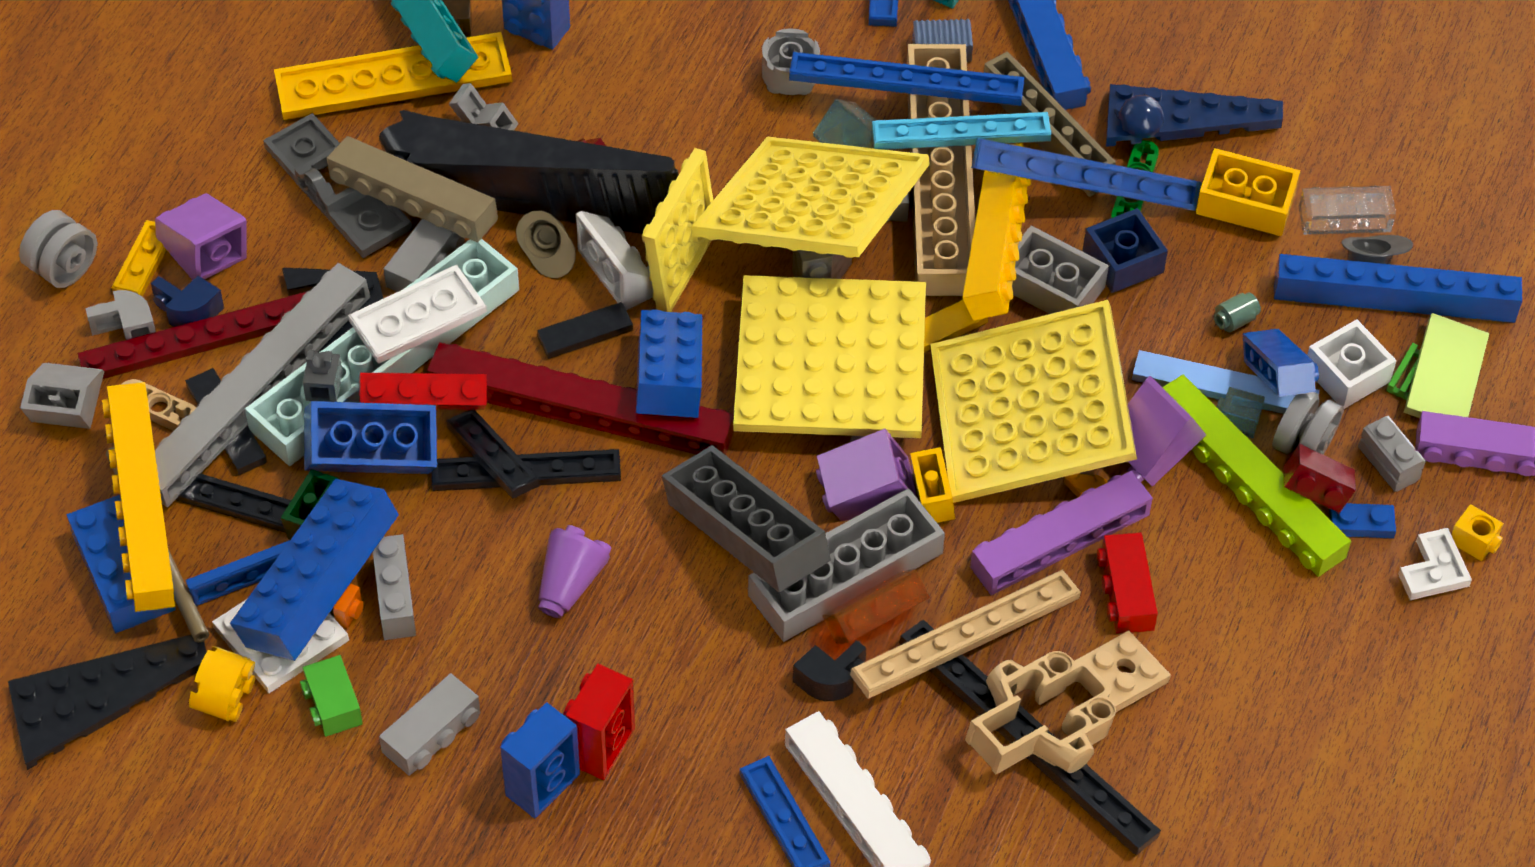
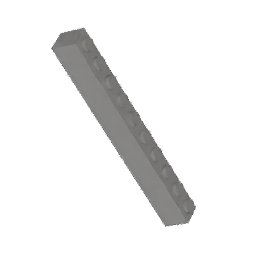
M337 263L322 276L320 282L311 291L303 295L301 301L282 317L281 322L271 332L263 336L261 342L250 353L244 355L240 364L230 374H226L220 384L209 395L203 397L199 406L189 416L184 417L178 427L168 437L161 440L155 450L161 501L164 506L168 508L176 500L182 490L184 491L196 479V476L201 474L248 425L245 408L305 364L308 350H314L317 353L349 320L348 315L358 311L370 298L365 278Z

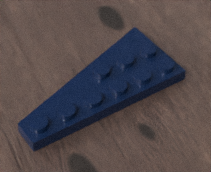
M1110 84L1106 147L1116 146V141L1130 140L1131 144L1142 143V138H1136L1123 131L1122 122L1117 118V114L1124 102L1135 95H1148L1154 98L1162 107L1164 113L1163 126L1157 134L1151 136L1160 141L1202 137L1204 132L1218 130V134L1221 135L1229 134L1230 129L1243 128L1249 132L1282 127L1283 101Z

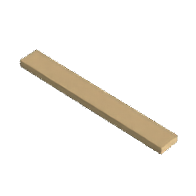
M1062 569L851 668L850 676L869 699L1078 600L1081 592Z

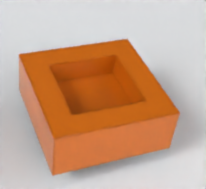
M349 584L333 607L336 621L345 629H348L353 619H358L362 613L364 602L361 599L360 587Z

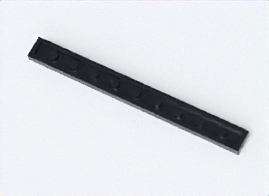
M923 619L900 636L899 644L907 643L934 630V628ZM963 654L929 670L979 716L997 707L986 683L988 676ZM1019 705L1015 719L999 727L996 731L1008 742L1013 743L1043 725ZM1034 754L1026 757L1135 855H1138L1159 837L1161 830L1087 764L1074 773H1068Z

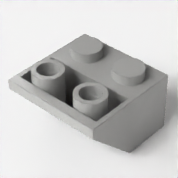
M43 363L27 379L20 409L31 422L91 429L104 371L103 369Z

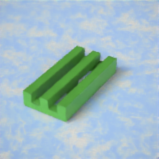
M1412 343L1386 390L1405 400L1408 398L1409 393L1407 390L1412 383L1417 361L1401 388L1399 389L1396 386L1414 356L1419 358L1420 350L1417 349L1418 345Z

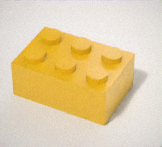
M1214 148L1199 193L1196 214L1282 236L1301 170Z

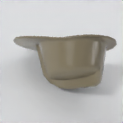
M532 211L525 214L518 222L516 229L517 241L534 267L542 275L549 278H560L568 274L574 266L576 253L572 240L566 233L562 223L544 211Z

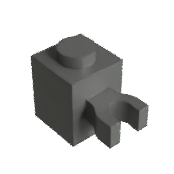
M308 350L303 378L306 401L337 402L343 374L340 354H332V351L315 353L314 350Z

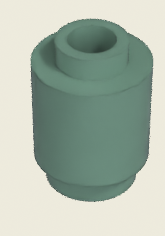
M1250 292L1246 294L1240 293L1215 307V323L1220 329L1233 332L1256 319V316L1261 312L1259 301Z

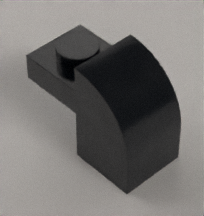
M856 640L834 660L815 645L793 665V683L818 700L837 701L844 699L853 693L854 680L850 676L851 668L866 661V647Z

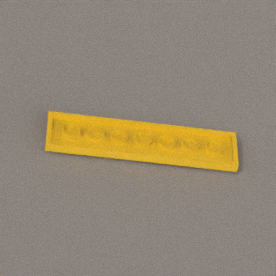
M497 32L467 37L479 58L457 83L447 77L441 79L431 70L433 65L421 54L422 48L420 45L274 69L283 120L306 117L311 113L318 115L455 92L460 89L462 84L471 83L474 88L512 82V73L502 33Z

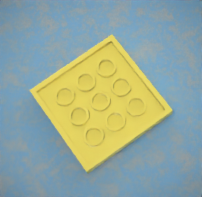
M694 148L690 157L683 161L679 176L670 183L666 198L658 204L655 217L650 224L645 226L642 234V241L645 242L646 261L649 264L650 270L649 280L652 282L653 300L656 303V309L664 312H672L712 241L703 237H695L692 231V225L713 201L706 151Z

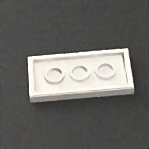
M456 264L349 314L348 317L350 324L376 362L380 364L487 313V307Z

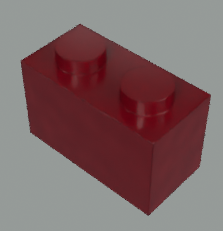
M1299 443L1284 465V487L1340 513L1356 491L1355 470Z

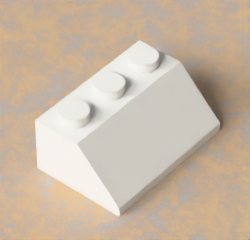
M583 211L576 213L578 251L617 303L622 302L625 309L628 310L653 298L652 282L649 280V266L646 267L641 261V256L636 247H630L627 243L622 229L619 226L615 227L608 217Z

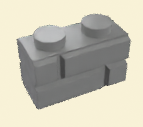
M1385 416L1363 428L1362 438L1358 447L1394 492H1398L1420 479L1426 461L1418 451L1414 450L1415 447L1389 416Z

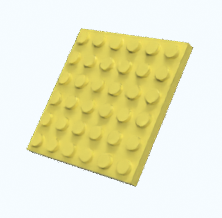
M766 137L692 225L693 236L703 237L708 240L733 241L737 244L750 243L763 247L788 248L792 251L805 250L818 254H836L847 258L859 257L928 168L929 156L928 154Z
M744 275L733 431L867 436L886 428L892 437L921 438L926 282Z
M1108 300L930 344L947 474L953 503L1137 459L1112 310Z

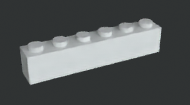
M820 711L785 729L786 748L872 867H929L931 859L927 850L922 845L918 846L912 839V833L907 823L903 819L899 820L893 813V806L885 794L880 795L874 787L873 777L867 769L862 770L858 765L853 749L848 744L844 745L838 737V731L831 720H825Z

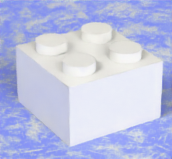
M1358 319L1309 346L1307 354L1318 366L1319 380L1317 382L1344 409L1391 381L1397 361Z

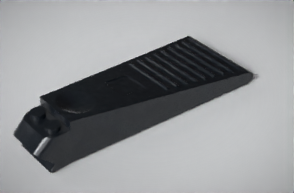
M406 110L399 112L402 121L388 126L379 135V141L384 152L495 198L498 211L522 215L532 211H544L559 221L577 223L576 213L583 211L608 217L614 226H619L622 231L643 234L645 226L652 222L658 204L663 202L668 194L670 183L679 176L674 160L667 156L431 117Z

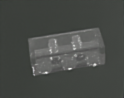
M1391 186L1303 188L1298 206L1303 235L1391 232L1396 216Z

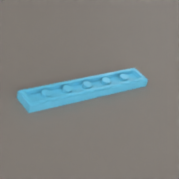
M1048 112L872 121L874 149L888 150L976 145L977 138L1000 143L1051 141Z

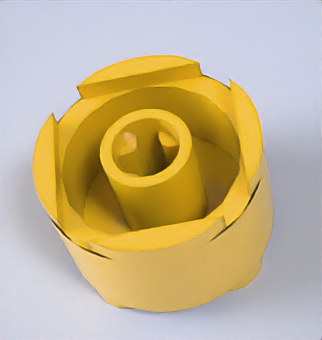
M212 646V651H207L197 671L194 682H197L198 692L191 691L189 707L226 721L237 722L243 708L240 699L243 693L249 694L255 682L256 676L252 675L255 662L245 656Z

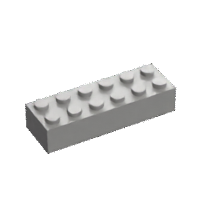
M908 488L825 533L831 561L780 593L757 574L752 573L749 575L748 596L781 640L785 642L943 554L945 532Z

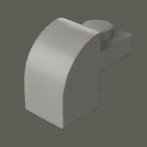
M471 83L462 84L449 103L461 122L515 130L519 124L503 102L486 104Z
M128 290L113 291L115 301L85 308L92 336L123 328L125 339L128 340L156 332L147 301L135 292Z

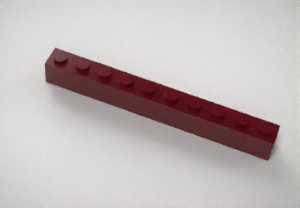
M439 342L427 369V373L487 374V403L696 455L711 445L726 455L734 434V414L722 409L699 406L698 418L636 413L637 389L625 388L609 384L604 380L584 378L575 373H564L542 365L535 366L514 358L507 359L495 356L485 351L478 352L463 348L457 344Z

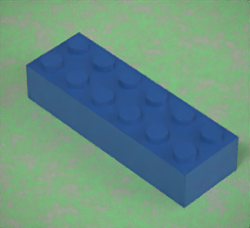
M335 479L230 622V625L246 648L294 661L297 659L399 516L384 489Z

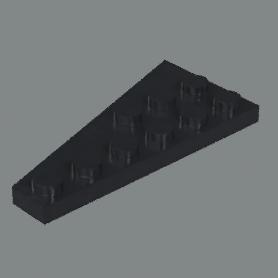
M187 635L9 680L8 685L27 770L38 764L37 761L50 753L55 755L65 749V744L79 736L86 737L130 712L129 708L140 701L145 700L147 702L156 697V692L170 684L177 685L196 674L207 653L204 641L195 642L192 635Z

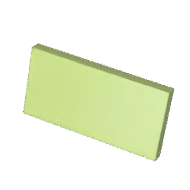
M1432 313L1428 319L1403 413L1420 418L1422 411L1468 417L1489 333Z

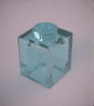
M1229 387L1226 398H1219L1217 408L1245 436L1254 438L1265 397Z

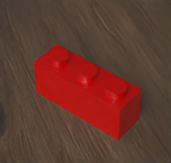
M1142 532L1104 535L1102 548L1097 549L1098 566L1104 567L1105 575L1102 576L1103 593L1109 594L1110 602L1107 603L1109 622L1114 621L1116 634L1127 631H1154L1158 612Z

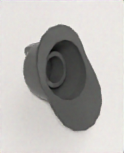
M1399 235L1348 237L1341 242L1342 246L1348 250V260L1389 264L1392 256L1404 254L1413 248V242L1410 239Z

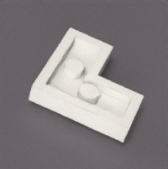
M1445 528L1418 534L1416 542L1425 562L1400 567L1398 573L1409 599L1414 600L1470 587L1471 576L1449 529Z

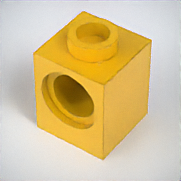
M1470 504L1454 525L1451 535L1459 549L1483 561L1489 552L1494 554L1501 545L1503 537L1500 536V532L1504 523Z

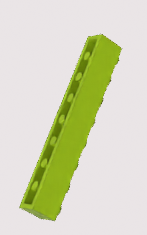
M1184 374L1162 387L1206 433V436L1191 449L1196 458L1201 463H1205L1215 473L1216 478L1235 493L1240 503L1247 505L1256 514L1262 525L1268 526L1277 535L1284 547L1290 548L1299 557L1301 564L1305 568L1311 569L1319 577L1347 558L1351 540L1310 499L1285 488L1284 474Z

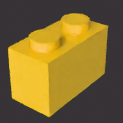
M941 447L910 453L918 500L937 523L954 520L953 497Z

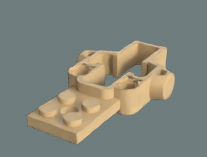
M1130 631L1123 633L1075 661L1061 651L1050 652L1025 667L1013 660H1006L991 671L986 681L997 707L971 720L965 741L987 762L995 775L1032 754L1053 766H1058L1068 773H1074L1092 758L1094 754L1092 745L1108 735L1116 712L1167 684L1171 674ZM1125 666L1132 671V673L1121 672L1117 667ZM1074 682L1081 683L1093 696V698L1067 713L1062 724V730L1069 736L1062 740L1047 733L1049 729L1045 725L1008 746H1003L991 733L1015 719L1021 698L1018 695L1013 697V694L1015 695L1025 689L1035 691V701L1039 705L1062 693L1067 686Z

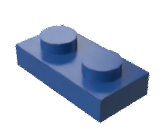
M1347 503L1340 513L1329 508L1330 520L1347 537H1395L1394 505Z

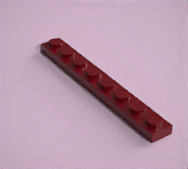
M306 292L77 353L81 367L103 369V379L261 337L271 332L281 322L282 317L301 301Z

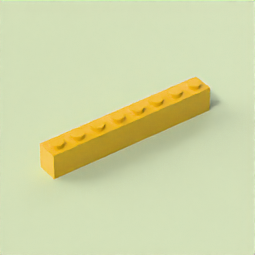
M1005 143L1024 147L1023 143ZM984 170L962 297L973 321L1008 313L1009 302L1013 299L1012 283L1013 280H1016L1015 264L1019 260L1018 244L1022 241L1021 225L1025 222L1024 206L1028 203L1027 187L1030 186L1031 179Z
M142 382L107 386L108 399H103L102 405L104 418L111 419V424H105L107 443H114V449L108 450L110 469L117 468L118 475H112L113 493L120 494L121 497L120 501H115L117 520H124V527H118L120 546H127L128 552L122 553L123 572H130L131 580H125L127 600L134 599L135 612L175 607L146 384Z

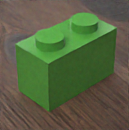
M341 655L303 667L305 680L300 681V686L305 700L312 699L314 707H310L309 710L315 727L321 725L325 737L363 725L360 706Z

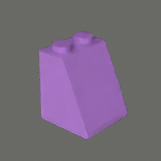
M207 193L197 198H192L185 204L170 211H165L155 218L156 238L192 280L198 275L203 279H207L247 258L246 219Z
M1151 376L1144 381L1128 403L1137 459L1128 461L1131 466L1127 470L1129 472L1132 471L1140 482L1145 479L1153 487L1206 436V433L1196 421Z
M886 428L817 456L820 468L816 469L820 484L825 488L826 494L822 495L824 505L829 513L833 512L840 521L851 520L908 488L918 499L909 458Z

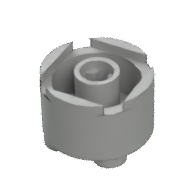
M782 29L776 32V36L771 39L768 37L763 43L762 78L769 92L785 95H807L812 91L816 83L789 81L793 52L820 55L818 42L816 40L814 42L809 38L808 33L805 31Z

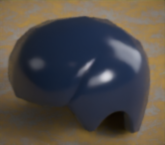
M1135 95L1126 100L1117 114V118L1122 122L1123 131L1136 138H1149L1157 134L1164 123L1162 107L1154 98L1148 95Z

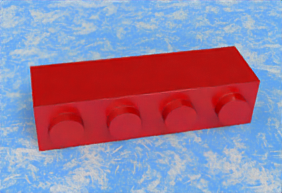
M360 373L359 403L436 405L438 410H484L487 405V374Z

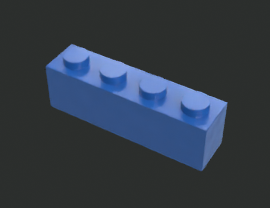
M1279 329L1243 333L1244 363L1279 397L1316 392L1315 381L1319 380L1317 364Z

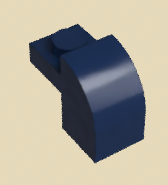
M199 275L182 291L160 276L151 283L154 296L153 301L161 310L166 311L169 325L173 327L217 316L224 309L221 290Z

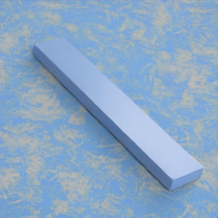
M1142 350L1138 352L1132 380L1143 383L1151 376L1161 387H1164L1184 374L1206 397L1282 414L1285 413L1295 395L1279 397L1258 376Z

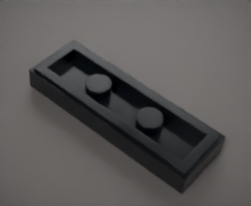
M619 302L537 330V337L548 359L633 331V323L623 303Z

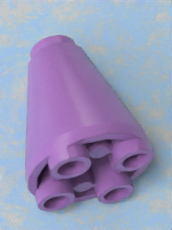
M567 525L566 530L555 528L551 531L547 544L538 598L540 601L538 609L555 618H562L563 614L571 609L608 563L609 553L612 549L610 545L603 541H592L584 537L585 532L572 525Z

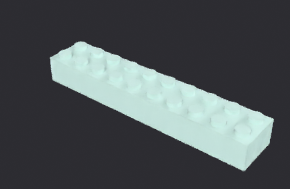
M471 239L407 287L457 264L485 303L487 313L380 364L376 362L352 327L321 351H332V354H340L343 374L337 402L359 403L360 373L414 372L433 357L439 342L450 344L519 291L518 268L483 239L479 242ZM306 363L245 408L247 423L251 432L289 466L304 456V408L311 402L306 401L303 388Z

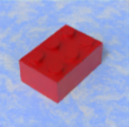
M597 663L592 673H586L583 677L578 696L575 700H569L563 715L577 725L580 770L605 780L635 730L634 687L632 678Z

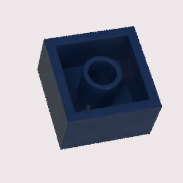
M1138 208L1088 227L1085 230L1082 251L1109 265L1106 285L1111 293L1164 273L1168 250Z

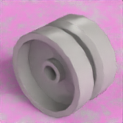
M51 210L36 219L26 231L20 244L19 257L23 265L36 274H40L42 278L56 288H65L74 284L88 270L96 255L98 242L96 235L86 227L76 223V221L60 210Z
M1315 392L1296 394L1278 425L1272 447L1288 455L1294 452L1300 443L1324 455L1338 429L1344 407L1331 400H1327L1319 406V394Z

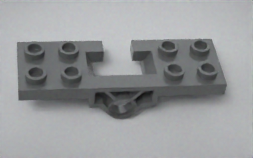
M313 113L263 140L264 148L362 258L413 230L412 222L397 207L386 205L381 200L369 195H363L350 187L337 195L334 193L330 183H326L319 171L328 167L327 157L340 143Z

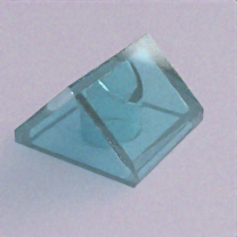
M835 99L815 129L813 136L821 143L874 148L872 121L877 120L857 103Z

